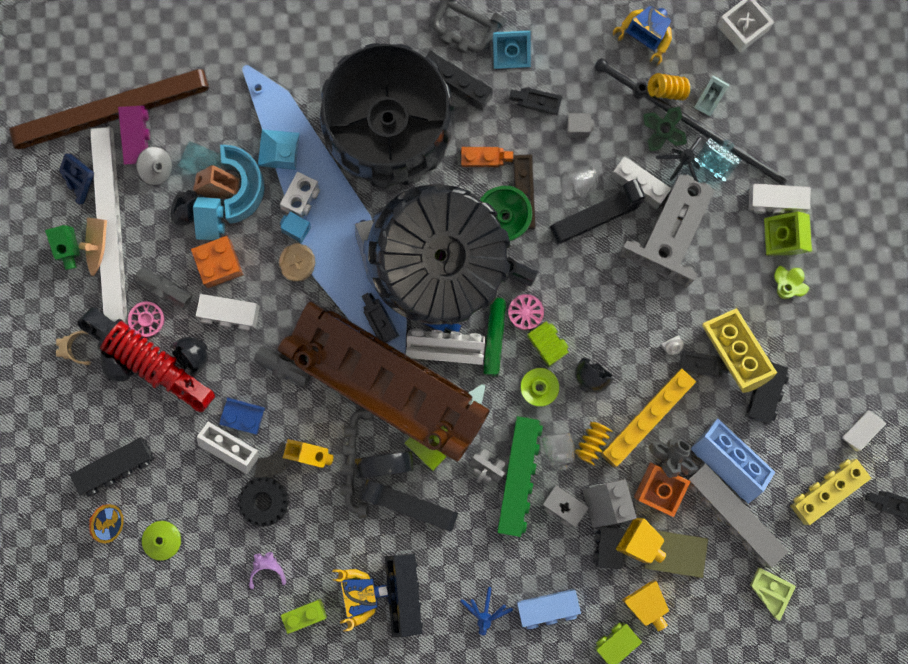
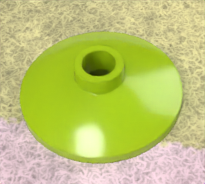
M535 368L524 375L521 381V393L524 399L531 405L546 406L556 399L559 393V382L550 370ZM538 384L543 386L542 391L536 390Z
M167 521L152 523L146 528L142 536L143 550L150 558L161 561L173 557L181 545L179 530L175 525ZM158 537H161L163 539L161 545L157 543Z

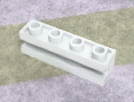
M413 328L408 331L406 355L414 359L483 365L485 336L477 333L462 335L461 332L443 333L441 330L429 332L421 328Z

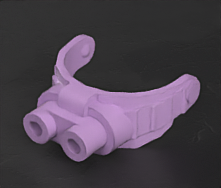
M272 552L266 553L265 556H262V554L254 555L253 571L249 579L250 589H254V574L262 569L276 571L281 577L282 585L286 584L284 572L277 563L276 558L273 557Z

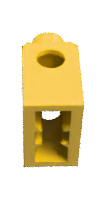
M287 440L283 458L321 468L332 464L333 455L328 453L327 448L300 441Z
M644 518L632 520L616 548L617 551L642 563L651 564L653 560L661 563L666 557V553L660 549L664 539Z
M650 581L622 599L624 604L643 625L647 626L653 623L657 631H661L668 626L662 616L668 613L669 609L657 581Z

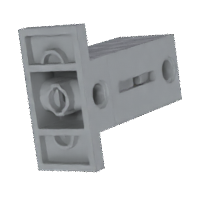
M679 174L644 247L642 248L641 244L636 241H626L619 256L688 287L695 281L698 273H695L693 268L686 265L681 266L680 264L715 190L707 183L694 181V178L690 175Z

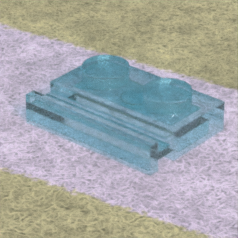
M189 141L178 166L195 174L211 165L220 168L222 164L221 154Z

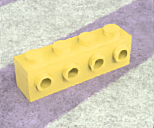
M857 459L844 460L839 464L840 468L834 472L832 470L824 476L825 480L821 483H814L808 488L809 492L805 495L802 493L793 499L794 503L790 507L804 525H811L871 479Z

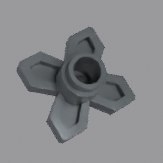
M669 440L666 445L656 441L652 442L648 447L654 457L664 461L662 469L669 478L677 477L681 472L685 475H693L698 470L693 460L687 458L690 455L691 447L684 440Z

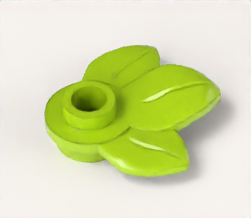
M782 266L776 269L774 279L778 284L777 294L779 297L790 299L793 296H804L808 292L809 287L803 283L804 272L801 268H793L789 272Z

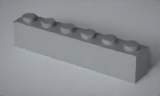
M706 463L701 464L698 470L687 478V480L691 481L688 488L694 494L698 493L702 497L701 502L707 508L711 507L716 512L714 516L721 523L725 522L729 526L728 531L734 537H739L743 541L742 546L748 552L752 551L757 556L755 559L761 566L772 568L789 552Z

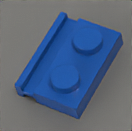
M227 397L219 424L258 435L265 408Z

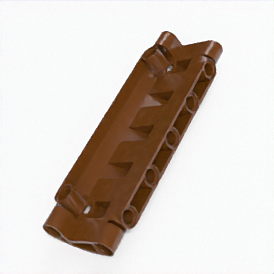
M311 301L303 309L292 335L285 337L278 347V352L294 360L298 368L431 450H438L455 462L462 458L490 412V409L477 401L472 402V395L341 315L333 311L326 312L325 309ZM313 347H317L319 350H318V352H317V351L313 350L312 348H313ZM305 355L308 357V363L305 361ZM446 426L448 431L443 430L441 427ZM434 435L439 438V443L434 441Z

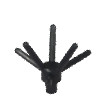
M701 137L697 138L690 149L680 151L673 148L672 152L679 155H658L655 157L656 159H679L680 164L670 177L671 181L674 180L683 165H688L694 181L698 182L692 164L697 169L700 168V165L693 159V151L699 144Z

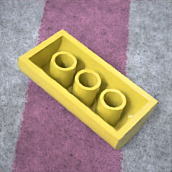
M737 308L703 323L704 331L743 393L761 387L777 374V371Z

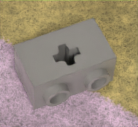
M554 485L542 503L546 513L552 517L556 514L562 518L560 522L568 528L571 525L576 527L589 508L557 485ZM567 503L568 512L563 511L561 513L559 505Z

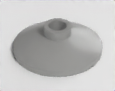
M149 147L138 156L136 170L141 180L145 183L158 185L166 181L170 176L172 162L165 150L158 147ZM157 163L159 164L158 170L155 168Z

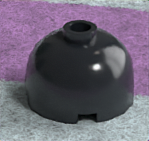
M183 337L170 346V349L174 348L172 354L177 358V362L184 370L187 367L191 370L189 374L195 376L206 366L208 361L206 349L208 348L202 340L198 341L192 337Z
M582 357L575 368V378L580 384L578 387L585 393L589 391L600 393L606 390L614 381V378H611L612 374L600 364L589 363L591 359Z

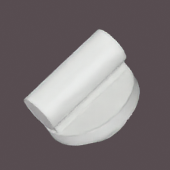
M678 335L662 343L661 346L669 355H675L682 350L684 343Z

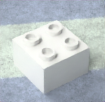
M742 0L721 16L717 26L741 53L767 33L774 21L755 0Z

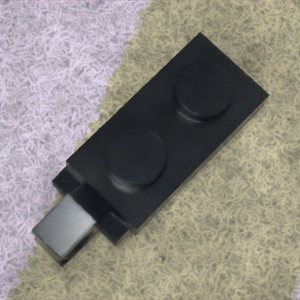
M526 87V89L521 88V91L511 89L509 100L518 102L517 105L524 108L558 116L562 96Z
M366 293L361 296L366 304L363 307L364 314L376 337L385 343L397 338L399 334L382 302L379 299L375 300L372 293Z
M681 351L679 370L683 369L685 372L716 377L722 376L723 373L731 374L721 357Z
M879 491L878 494L867 492L865 500L876 503L875 508L908 520V498L887 491Z

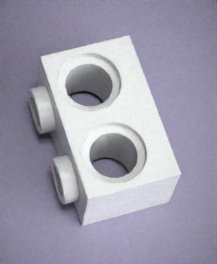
M297 172L280 203L281 210L287 213L291 211L301 218L304 215L307 216L311 209L310 203L312 199H316L320 192L318 181ZM304 185L311 187L308 191L301 190V187ZM296 201L302 203L298 208L292 207V204Z

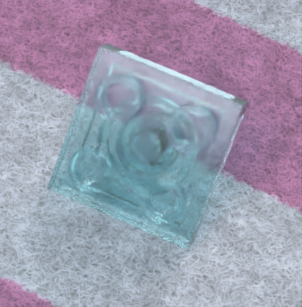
M709 138L694 160L701 167L712 172L715 177L726 181L741 159L731 153V150L734 148L732 142L726 147L730 140H724L722 145H719Z

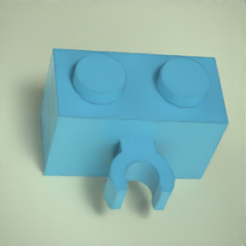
M197 197L193 206L196 239L211 241L219 239L221 234L225 232V223H222L224 207L221 206L220 199Z

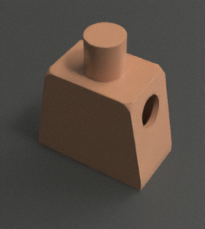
M211 165L196 174L193 190L197 192V195L202 194L208 198H230L238 193L240 178Z

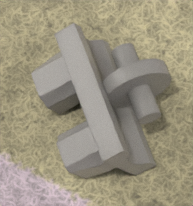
M482 449L478 454L475 453L469 465L475 468L473 473L479 476L476 482L480 483L484 479L489 483L492 479L498 483L505 473L506 463L501 459H497L494 465L487 461L491 454L485 449Z

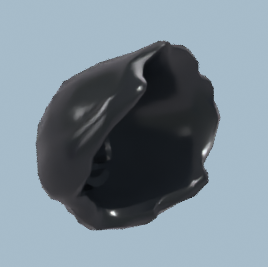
M187 190L186 192L177 193L171 208L172 223L185 226L194 222L193 206L198 197L197 192Z
M101 350L103 374L109 380L125 382L134 374L132 369H128L126 365H122L120 361L115 360L114 356H110Z

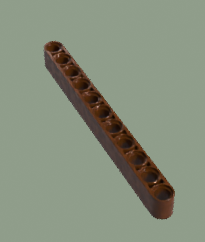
M196 69L13 126L9 129V134L14 149H25L119 119L118 107L144 106L145 110H149L204 93L209 90V85L204 70Z

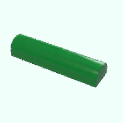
M496 298L489 309L483 375L498 377L500 373L506 301L504 298Z

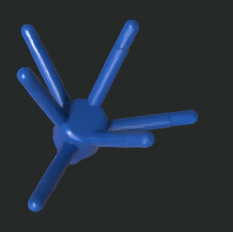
M491 587L487 589L484 612L482 613L479 612L473 599L470 600L472 607L463 599L460 600L478 619L477 625L479 626L478 633L480 635H486L487 629L491 626V621L513 611V608L504 610L506 605H502L492 615L488 613Z

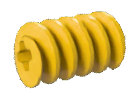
M656 73L648 81V92L652 97L684 101L690 93V82L685 77Z
M590 422L589 425L592 429H586V433L589 436L583 435L582 439L585 443L579 442L578 444L582 450L575 449L574 452L578 455V458L595 466L592 459H599L595 453H602L599 445L606 446L603 438L609 439L610 437L606 432L613 431L600 423Z

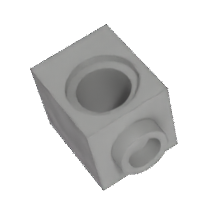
M568 114L567 137L589 138L591 131H594V120H591V114Z

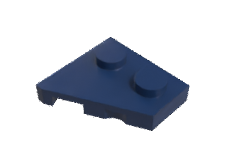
M64 154L59 171L66 180L69 190H74L77 196L75 199L76 203L84 204L94 172L73 155Z

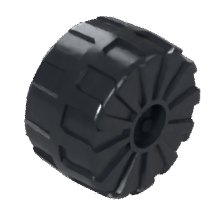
M372 43L365 45L364 48L350 55L344 56L337 63V67L333 70L329 79L325 80L323 84L320 110L322 133L331 154L353 178H363L379 188H389L390 184L400 183L402 185H411L420 181V176L428 170L431 171L437 168L443 160L445 151L452 139L455 113L449 85L443 80L439 67L432 59L424 57L413 50L412 47L404 44ZM386 117L393 118L390 123L383 121Z
M444 184L414 187L396 195L384 208L379 209L373 217V225L363 245V254H366L368 268L366 275L371 286L377 291L385 304L403 317L431 325L461 323L467 321L474 312L486 310L495 301L496 291L501 282H506L510 270V265L507 261V248L510 247L508 233L501 228L496 219L498 214L489 203H483L471 194L469 190ZM440 249L442 251V258L437 260L435 252Z

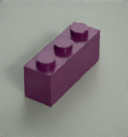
M144 106L118 107L124 165L136 164L138 156L143 150L148 148V140H150V130L146 128V121L149 120L148 110H145Z

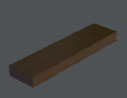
M532 154L513 155L514 187L521 190L529 199L532 207V220L528 229H535Z

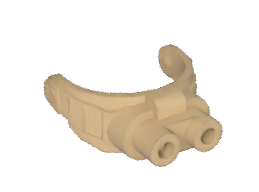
M77 331L70 336L56 339V345L59 346V349L56 350V356L73 360L78 364L90 365V361L76 360L71 350L75 338L88 333Z

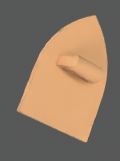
M87 217L85 243L81 242L79 244V249L85 250L90 274L94 276L100 267L104 255L107 220Z

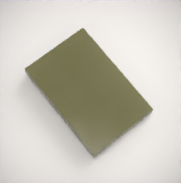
M656 530L664 539L660 549L666 553V557L661 563H658L656 560H653L651 564L644 563V569L703 578L708 538Z

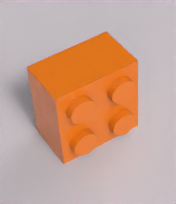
M228 236L191 249L202 282L207 288L244 275L233 244Z
M650 462L634 498L674 517L691 481L679 475L669 478L662 467Z

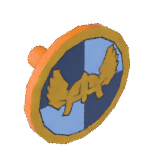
M111 504L100 506L89 519V530L95 541L104 544L112 542L121 533L124 524L121 510Z

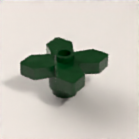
M680 107L670 108L664 119L655 112L643 115L645 127L655 131L648 139L649 151L661 150L666 139L674 146L687 143L685 132L675 128L682 119ZM663 126L668 127L667 133L661 131Z

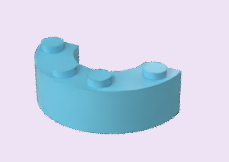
M220 145L222 165L227 170L238 172L242 178L241 188L238 193L232 198L224 200L226 220L232 224L248 218L256 211L263 199L265 184L262 172L251 155L236 146Z

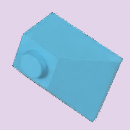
M262 129L258 166L296 170L300 133Z

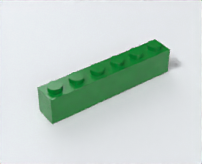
M516 417L497 533L521 537L522 533L525 534L527 522L524 521V516L529 514L530 502H527L528 494L532 495L533 483H530L531 475H535L537 464L533 463L534 455L538 456L540 444H536L537 436L541 437L543 425H539L540 420Z

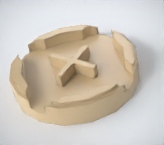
M295 243L284 248L279 259V266L283 276L288 280L297 282L304 281L311 276L315 267V256L308 246Z

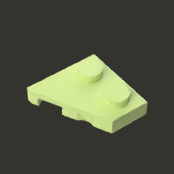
M758 567L750 586L774 618L780 621L796 586Z

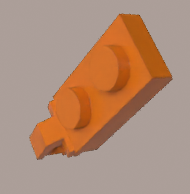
M461 147V167H499L503 165V162H513V151H503V148Z

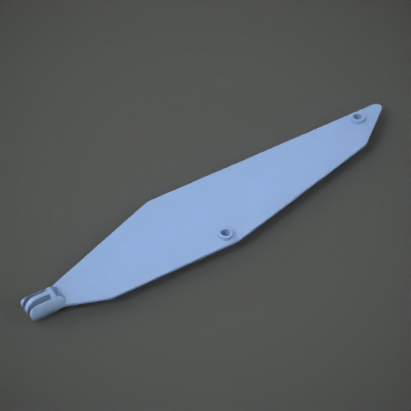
M245 65L242 71L261 128L263 130L300 133L296 170L275 168L284 195L297 172L318 181L320 192L316 199H312L308 215L303 216V219L310 222L311 229L303 242L300 243L308 246L315 256V267L311 275L349 321L376 336L364 314L363 307L366 304L361 297L366 293H372L375 300L379 299L382 302L399 334L397 338L387 344L405 354L406 317L398 314L385 304L377 291L371 286L356 240L355 224L372 220L369 212L289 91L249 65ZM304 185L301 187V190L308 191L311 187ZM296 201L292 204V207L298 208L302 203Z

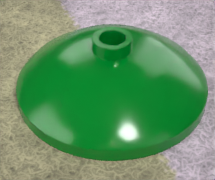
M498 186L490 189L481 197L480 200L483 203H489L498 213L496 219L501 228L507 231L510 241L519 238L526 232L532 220V207L529 199L521 190L512 186ZM505 214L509 215V218L507 220L503 219V216Z

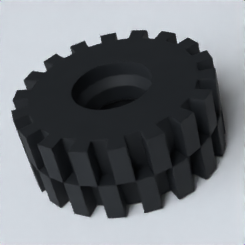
M268 477L254 478L252 481H248L245 487H242V492L238 495L239 503L237 505L240 507V515H243V519L250 522L251 525L258 527L274 525L287 513L289 496L285 491V487L279 481ZM261 494L268 495L271 500L270 506L264 510L256 506V498Z

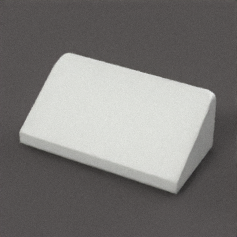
M868 410L842 439L855 451H861L886 423Z

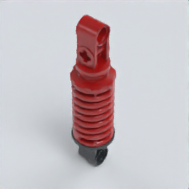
M92 307L77 321L82 331L99 341L98 349L105 351L110 356H114L115 360L120 361L122 365H126L128 369H132L135 374L139 373V377L144 378L153 388L162 385L166 388L167 392L173 393L197 412H204L214 400L215 394L211 389L188 375L184 369L176 367L177 358L170 356L168 353L166 354L165 351H161L158 354L160 351L158 346L153 348V342L147 344L148 339L145 337L141 339L142 335L140 333L135 335L136 331L134 329L129 330V325L124 323L122 319L119 318L114 322L102 314L100 310Z

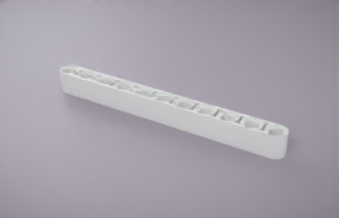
M111 127L91 129L96 216L97 219L107 220L105 250L100 264L103 314L114 322L120 318L128 325L114 133Z

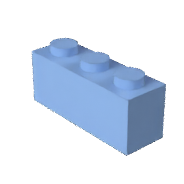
M575 589L517 601L522 627H527V629L539 627L538 624L546 622V625L558 623L557 619L565 618L566 621L577 618L578 614H581Z

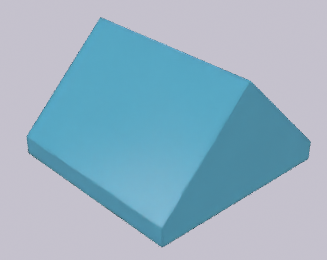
M531 31L493 32L494 69L531 67Z

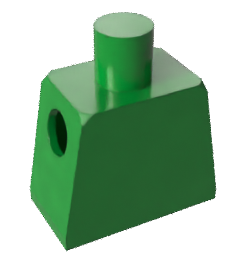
M61 225L45 230L54 259L63 261L65 271L77 268L74 258L80 256L74 227Z

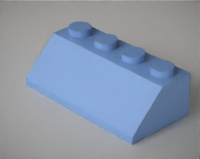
M716 419L691 447L695 455L703 460L712 471L723 479L725 484L729 485L748 504L764 492L775 473L719 419Z

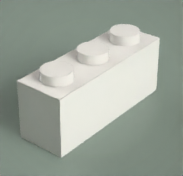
M625 156L611 176L621 185L633 179H638L646 195L644 201L658 209L671 190L670 187Z
M753 184L749 188L748 210L754 211L756 214L773 212L775 215L796 211L806 213L810 210L811 187Z
M200 294L196 317L201 319V323L212 324V322H219V325L230 328L231 325H237L238 329L249 331L250 328L256 329L260 306L257 303Z
M207 422L197 436L198 446L245 474L249 473L258 460V450L210 422Z

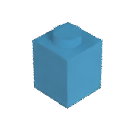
M291 211L287 216L284 215L280 222L282 233L300 243L303 242L311 229L310 222Z

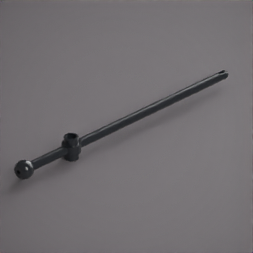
M600 58L594 65L596 72H605L632 89L635 98H646L666 112L670 108H674L662 99L650 96L646 83L639 82L636 84L608 66L606 59ZM682 113L681 121L778 183L785 184L787 182V179Z

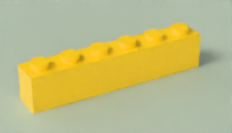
M683 369L678 370L600 455L613 467H617L696 381Z

